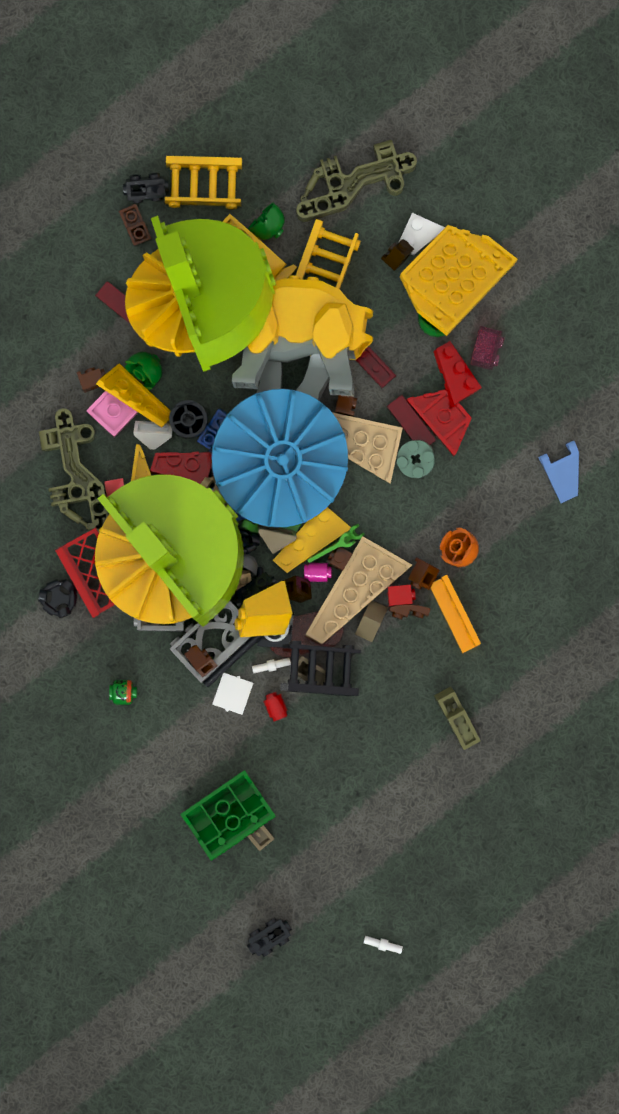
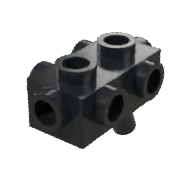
M160 173L148 174L149 177L141 178L140 174L130 175V179H126V184H123L124 196L127 195L128 201L132 200V203L143 202V199L160 201L163 197H166V192L169 191L168 180H164V176H160ZM139 185L140 189L138 191H135L133 189V186Z
M258 567L257 578L252 579V581L235 591L234 594L237 597L235 602L239 608H241L245 599L278 583L274 576L270 578L267 572H264L263 567Z
M273 918L265 923L267 926L265 929L260 931L258 928L249 934L251 938L248 939L249 944H247V947L252 955L256 953L258 957L260 955L265 957L273 952L272 947L279 944L281 947L290 941L288 937L291 936L289 931L292 928L286 920L282 921L281 918L279 920ZM276 928L281 929V934L278 936L274 934Z

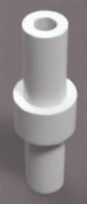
M290 658L276 661L272 659L268 660L267 663L254 665L252 669L253 673L267 670L271 672L276 671V668L289 666L291 662Z
M365 936L363 942L364 944L378 947V950H389L401 954L403 946L389 943L388 940L382 938L379 940Z

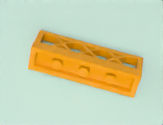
M448 575L433 582L430 589L461 652L465 653L479 646L481 642Z

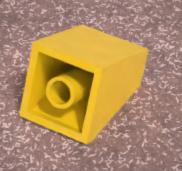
M280 581L243 601L241 608L238 610V617L235 619V629L239 631L240 637L285 634L293 614L285 581Z

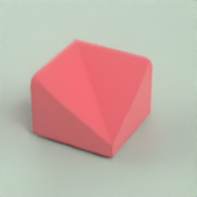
M123 478L104 482L107 497L124 486Z

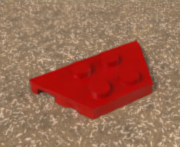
M446 389L408 398L406 401L454 457L472 419L460 403L451 407L449 402L450 395Z

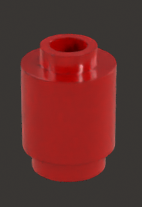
M276 692L265 696L266 700L263 702L269 717L273 721L288 716L286 712L288 710L281 694L277 695Z

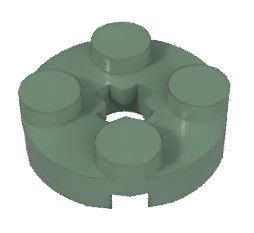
M423 440L409 441L399 449L397 465L406 476L421 478L429 474L435 466L434 450ZM419 454L421 462L414 464L411 457L412 455L416 456Z

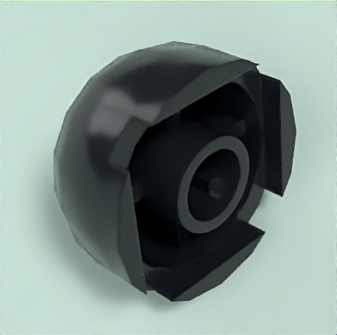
M183 400L177 403L170 412L169 423L173 432L179 437L185 439L195 438L206 428L207 413L199 403L193 400Z

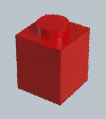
M411 585L387 587L389 607L412 605V601L416 600L415 589H411Z

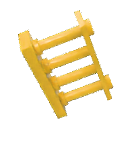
M166 156V167H170V170H172L171 197H165V204H169V207L179 208L180 205L226 206V209H237V206H241V199H235L236 172H238V169H242V158ZM181 168H189L191 171L190 197H179V171ZM200 168H207L210 171L209 198H197L198 171H200ZM219 169H227L228 198H216L217 172Z
M316 219L295 276L304 279L305 273H313L336 281V288L340 289L352 254L359 249L361 243L358 240L359 234L355 233L353 240L326 231L322 227L323 221ZM323 237L349 246L350 249L347 257L319 248L316 245L318 238L322 239ZM318 255L344 264L341 274L339 275L313 266V263H310L311 257Z

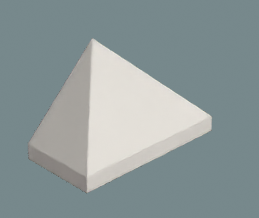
M135 421L134 436L149 449H157L172 438L173 430L170 423L161 428L154 422Z

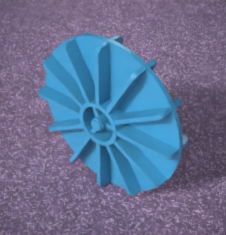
M291 389L265 390L241 401L226 414L217 430L212 445V471L215 483L222 497L235 512L245 519L268 527L295 526L306 523L320 514L330 503L334 502V498L345 479L346 471H348L347 442L345 433L337 418L316 398Z

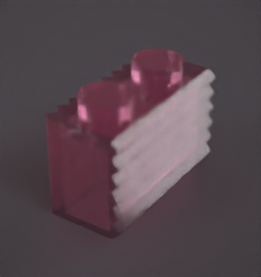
M483 326L479 327L470 365L491 371L493 366L497 367L500 357L496 355L498 348L502 349L504 337H501L502 331Z

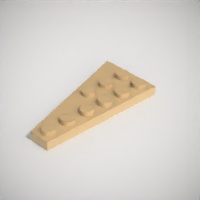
M333 413L345 433L348 459L391 484L403 428Z
M362 536L353 555L341 572L305 636L321 645L325 643L412 567V564Z

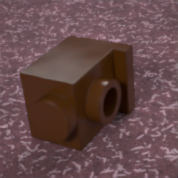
M95 367L85 370L84 374H81L80 371L76 372L84 393L99 388L96 383L105 375L104 368L100 370L99 368L95 369Z
M338 395L335 413L354 417V411H351V409L356 408L357 398Z
M339 547L331 552L326 563L342 572L353 554Z
M416 557L415 561L417 563L408 578L412 581L410 585L420 590L422 587L430 590L440 570Z
M197 645L192 646L184 654L202 678L218 666L205 649L200 650Z

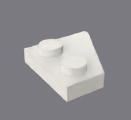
M412 213L400 240H406L414 248L411 255H415L436 238L445 227Z

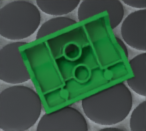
M245 770L180 814L211 861L276 817Z

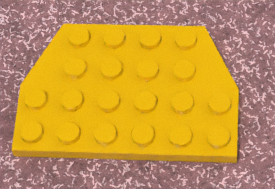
M447 225L400 274V279L417 313L447 336L516 264L518 259L489 236L471 234L468 230H460L457 227Z

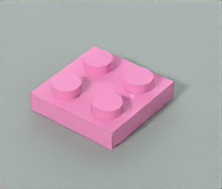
M107 391L86 411L114 438L138 414L136 410Z

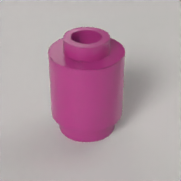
M309 563V565H304V579L310 582H328V578H332V567H328V563Z

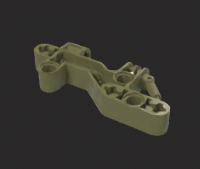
M392 140L373 145L377 161L357 166L349 175L342 173L337 156H333L332 160L327 158L325 162L320 160L321 167L314 170L305 188L306 192L300 198L301 203L297 205V218L302 222H308L345 211L364 186L383 180L390 195H400L404 188L402 175L410 173L415 169L417 163L416 156L410 152L397 155ZM406 159H408V161L411 162V166H408V164L405 163ZM324 177L329 194L307 200L309 192L313 191L318 179ZM333 180H338L341 185L333 187L330 183ZM397 182L400 188L392 189L390 184ZM338 198L345 200L343 205L338 202ZM330 200H332V204L334 203V208H331ZM320 203H325L328 208L320 210L317 206ZM303 208L308 211L307 215L301 213Z
M62 408L55 414L57 428L39 432L42 451L60 449L63 468L71 477L69 484L48 489L49 492H52L50 499H53L51 506H59L62 514L78 524H83L87 530L97 529L100 526V520H95V517L102 518L104 523L109 513L105 508L101 513L94 511V507L101 503L96 499L95 493L91 490L94 489V485L101 488V490H98L99 497L102 494L106 496L103 484L81 464L78 445L92 442L95 439V431L89 424L75 425L72 413L68 409ZM63 414L69 417L66 419L68 427H64V423L60 419ZM83 430H91V436L83 438L81 436ZM76 488L82 490V495L78 498L72 496V492ZM63 490H68L70 499H64L66 493H63ZM88 501L92 523L83 521L81 516L68 508V504Z

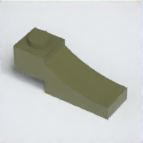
M451 686L434 695L462 749L466 750L480 742L465 709L462 707Z

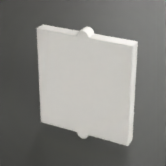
M223 673L212 705L224 708L227 712L230 710L242 715L253 683L240 679V676L235 677Z

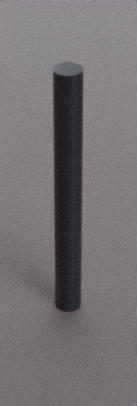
M263 636L250 637L203 683L207 687L212 685Z

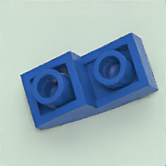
M219 408L197 442L210 449L214 443L217 430L227 412Z

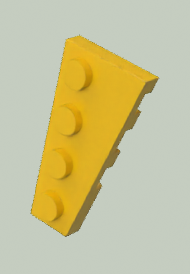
M120 363L96 383V385L161 428L169 422L171 411Z
M327 507L303 525L296 533V540L285 546L273 559V562L286 573H289L341 537L351 527Z

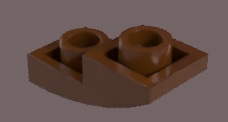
M136 204L119 211L134 246L151 239Z
M396 605L390 607L389 612L392 613V617L402 620L403 617L407 618L409 612L412 611L413 616L423 619L424 616H429L431 608L419 605Z

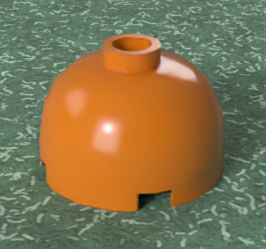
M456 528L458 530L453 532L450 530L442 538L440 550H442L441 558L449 565L465 567L473 563L477 558L479 545L476 537L468 530Z

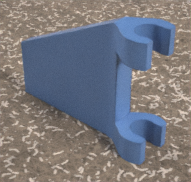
M575 441L565 444L570 455L553 463L550 462L547 454L538 457L560 503L578 496L579 451Z

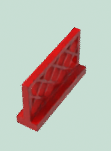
M96 528L54 549L92 618L115 605L109 599L108 604L100 608L97 603L98 595L103 594L107 596L106 593L100 591L101 583H99L98 590L90 589L87 585L89 577L99 579L98 576L90 575L93 564H95V551L92 561L81 558L84 547L96 549L95 547L85 545L87 537L94 533L98 538L99 533ZM73 544L82 546L79 557L71 555L67 548ZM80 560L91 563L88 574L80 572L78 569Z

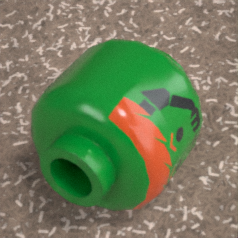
M115 680L113 685L109 687V700H113V703L116 705H130L133 702V698H137V687H133L131 680Z

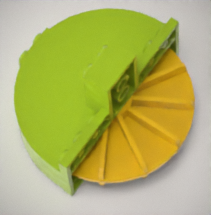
M158 216L152 217L151 221L157 236L155 240L158 249L152 254L144 253V261L138 266L132 277L126 281L125 309L127 317L134 331L148 346L174 352L177 357H181L182 353L195 352L203 372L210 370V366L223 362L245 349L258 336L265 325L271 311L273 294H275L273 286L276 283L268 260H266L264 248L259 249L258 243L254 242L246 233L225 222L210 219H192L166 226L165 222H160Z
M152 475L131 481L108 497L102 494L97 498L109 515L102 528L99 529L95 549V567L105 593L119 609L131 617L148 623L174 624L193 618L204 627L227 605L234 595L242 575L244 550L242 537L237 526L239 524L236 520L238 515L229 504L227 506L224 505L226 501L217 490L213 492L210 487L207 489L195 481L180 476Z

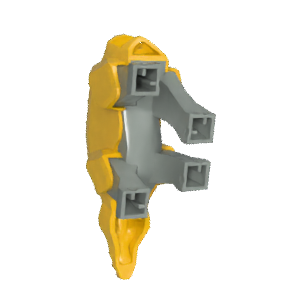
M291 275L288 278L276 280V285L273 286L275 294H273L271 311L261 332L243 350L242 365L232 375L234 388L257 389V393L271 389H282L283 362L288 363L310 356L304 380L296 391L308 394L320 401L329 383L330 395L354 397L355 387L349 359H358L363 351L373 342V337L365 333L367 319L373 317V311L370 308L353 304L340 289L319 281L317 277H308L307 280H303L298 276Z

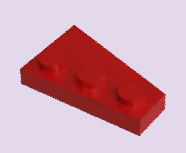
M451 341L433 351L439 371L443 374L445 380V389L450 395L449 402L451 407L482 388Z
M209 452L155 453L150 473L180 476L201 484L205 477H209L212 468L211 454Z

